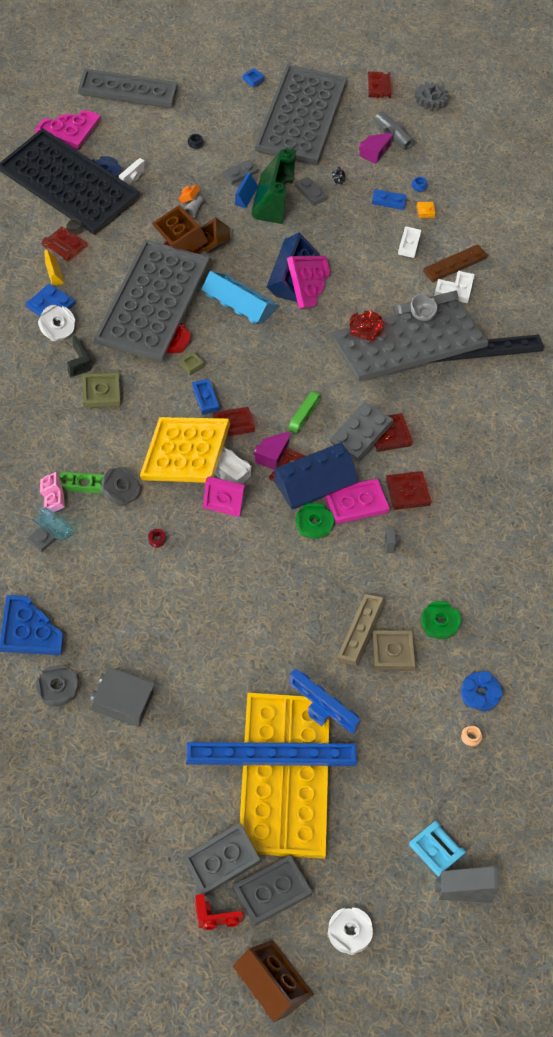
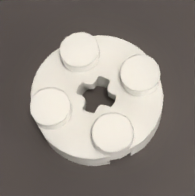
M51 305L43 310L38 324L41 332L47 338H50L51 341L64 340L72 334L75 318L66 307ZM53 320H60V326H55Z
M343 908L336 911L331 917L328 926L330 942L337 950L349 955L363 951L368 947L373 936L371 919L364 911L358 908ZM345 927H355V935L346 934Z

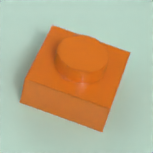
M197 184L186 186L181 191L182 194L178 198L179 201L185 203L193 200L200 191V188Z

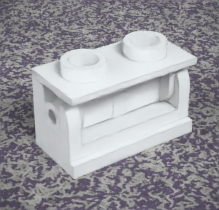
M223 446L215 475L222 480L243 484L251 477L252 466L247 461L236 456L232 450H228Z

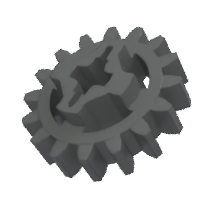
M425 82V85L420 84V87L416 89V102H420L419 106L424 105V109L430 107V110H433V108L439 110V106L444 108V105H447L449 98L448 90L444 89L445 86L440 87L439 83L434 84L431 82V84Z

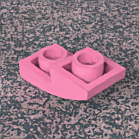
M54 472L40 479V493L45 497L44 511L50 515L64 508V493L59 474Z

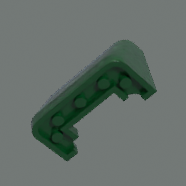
M289 148L280 150L261 173L251 214L253 218L283 224L287 192L284 184L288 182L293 184L297 150Z

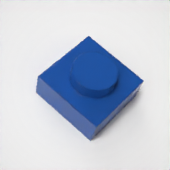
M253 68L243 74L242 80L255 87L264 81L265 76Z

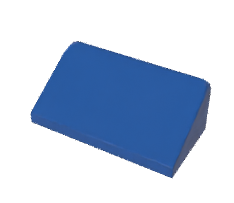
M249 172L235 193V205L247 208L258 187Z

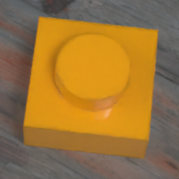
M417 202L416 207L419 218L435 217L436 213L433 202Z

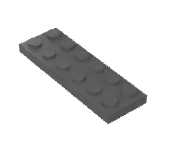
M85 68L78 87V94L172 108L177 82Z

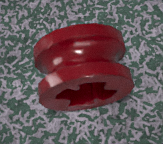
M153 529L149 532L148 542L152 547L159 548L165 544L166 535L163 530ZM154 536H157V537L160 536V540L157 541V539H156V541H155L153 537H154Z

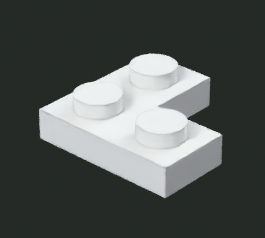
M458 271L455 283L438 279L435 295L457 290L459 297L457 300L468 303L475 274Z

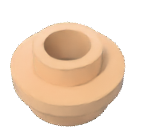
M468 726L463 729L461 738L466 745L477 746L482 740V733L478 727ZM468 735H474L475 739L469 738Z

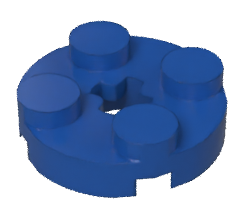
M476 672L467 676L463 681L461 697L464 703L472 709L475 708L483 712L490 711L498 705L502 697V688L498 680L490 672ZM478 688L486 690L484 696L481 693H477Z

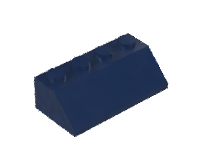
M300 232L284 239L266 286L276 297L297 302L287 258L291 256H320L319 252Z
M341 442L275 468L274 482L291 510L357 484L358 478L352 457Z

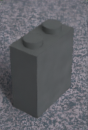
M108 667L106 673H102L99 678L98 690L93 691L91 695L92 711L139 727L154 694V683Z

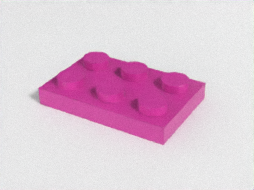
M378 479L359 482L325 496L328 508L333 513L335 525L386 514L390 510Z

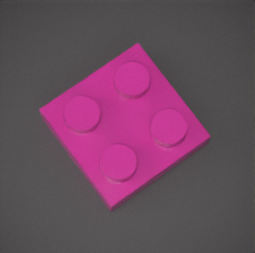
M208 476L205 483L203 508L240 517L245 485Z

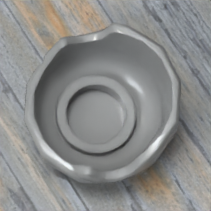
M426 293L417 294L412 298L411 312L416 319L429 321L436 316L438 306L434 298L428 297Z

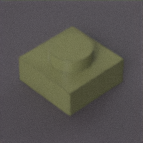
M193 351L179 359V365L189 375L204 367V362Z

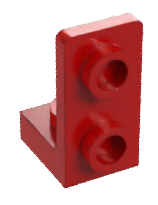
M204 894L195 895L198 928L213 930L217 928V925L226 924L227 927H235L239 925V922H243V911L211 915L210 903L205 901Z

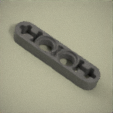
M457 290L430 297L435 299L436 304L459 299ZM411 302L393 306L394 314L410 312Z

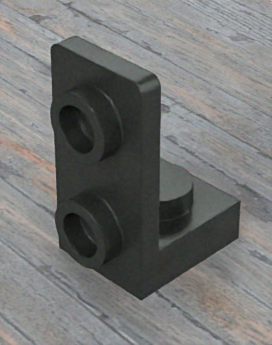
M73 336L72 339L73 347L79 358L67 362V371L70 378L91 371V356L89 353L86 354L84 344L78 340L77 336Z

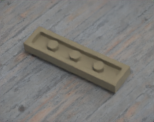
M364 595L337 656L338 662L354 666L358 665L385 603L383 597Z

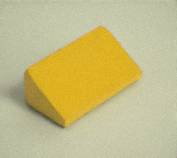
M45 250V264L52 285L65 284L58 259L48 250Z

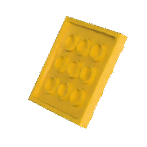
M159 417L140 478L146 481L206 483L208 476H215L230 427L229 419Z

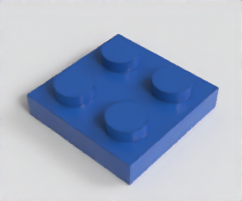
M49 283L25 304L26 308L41 316L43 310L48 306L56 305L71 309L76 304V301Z

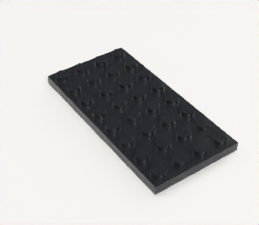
M43 128L0 162V172L93 235L98 233L140 196L138 190Z

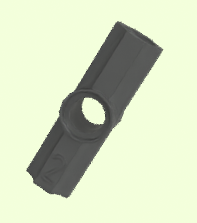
M383 111L377 114L374 122L384 131V134H393L392 140L402 149L408 150L414 145L415 140L405 132L404 126L400 121L394 122Z

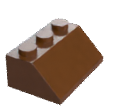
M180 205L152 223L153 227L172 248L195 251L208 242L201 227Z
M273 940L249 948L233 965L238 977L245 982L252 996L259 1001L265 1009L266 1015L273 1022L285 1018L314 996V993Z

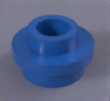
M418 176L414 178L411 186L415 191L422 192L427 189L428 183L424 177Z

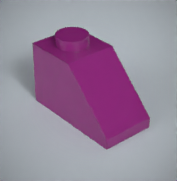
M386 133L368 136L365 141L360 143L359 156L377 164L390 148L393 134Z
M285 432L264 438L261 444L255 447L253 453L255 455V463L275 470L290 443L291 433Z

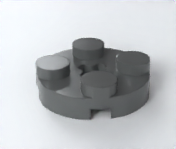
M119 467L111 468L105 473L101 481L102 486L100 490L111 502L124 506L136 498L140 487L136 481V475L131 470ZM121 482L124 489L118 488L117 484Z
M60 665L50 666L42 671L43 673L36 680V692L45 705L62 706L74 700L78 690L76 675L72 671L70 672L66 667ZM55 682H58L59 685H62L60 689L52 688Z

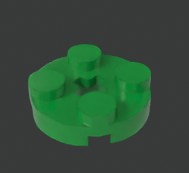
M308 503L300 511L298 510L295 524L303 537L319 539L330 534L334 524V516L331 511L329 512L325 509L324 505ZM312 518H316V520L320 522L312 523L311 521Z
M435 601L423 610L420 623L428 637L443 640L456 635L461 624V616L456 608L454 610L450 607L449 603ZM438 617H441V619L445 620L446 622L439 623L436 620L438 619Z

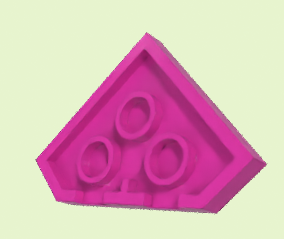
M83 110L80 111V114L71 115V113L60 115L58 119H42L35 128V134L43 128L72 148L79 150L100 122L101 115Z
M291 256L287 258L299 309L315 307L318 302L317 297L322 293L325 286L324 281L330 274L327 256Z

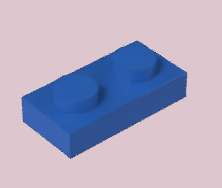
M375 189L372 204L404 210L407 195Z
M210 379L192 382V389L201 414L219 411V404Z

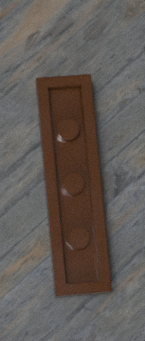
M477 244L425 267L423 272L434 283L438 279H443L487 259L488 254Z

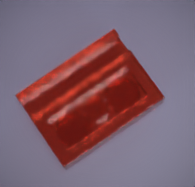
M368 71V97L384 98V96H388V98H391L390 72L383 74V72Z
M249 407L213 412V418L229 419L230 427L227 436L255 432Z

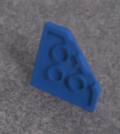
M6 595L0 636V652L61 655L63 633L50 623V620L40 609L38 610L32 604V601L27 596Z

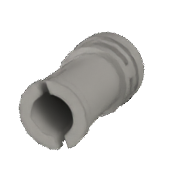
M196 195L191 203L184 208L192 218H195L199 207L204 202L203 198Z

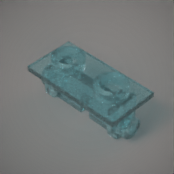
M40 507L38 510L39 516L32 519V521L59 541H63L74 534L71 532L72 527H70V523H67L61 517H57L55 520L56 514L48 507Z

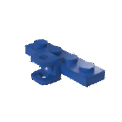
M295 668L290 673L289 684L312 702L308 707V715L320 726H323L330 716L352 734L359 729L360 719L354 711L346 709L340 700L335 697L332 698L322 686L313 683L304 672H299Z

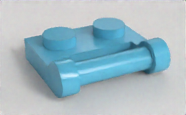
M437 820L409 843V846L438 877L441 871H447L467 853L463 847L460 848L447 835ZM435 833L452 851V856L438 843L432 834Z

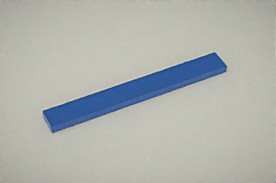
M187 742L186 765L356 766L357 755L356 744Z

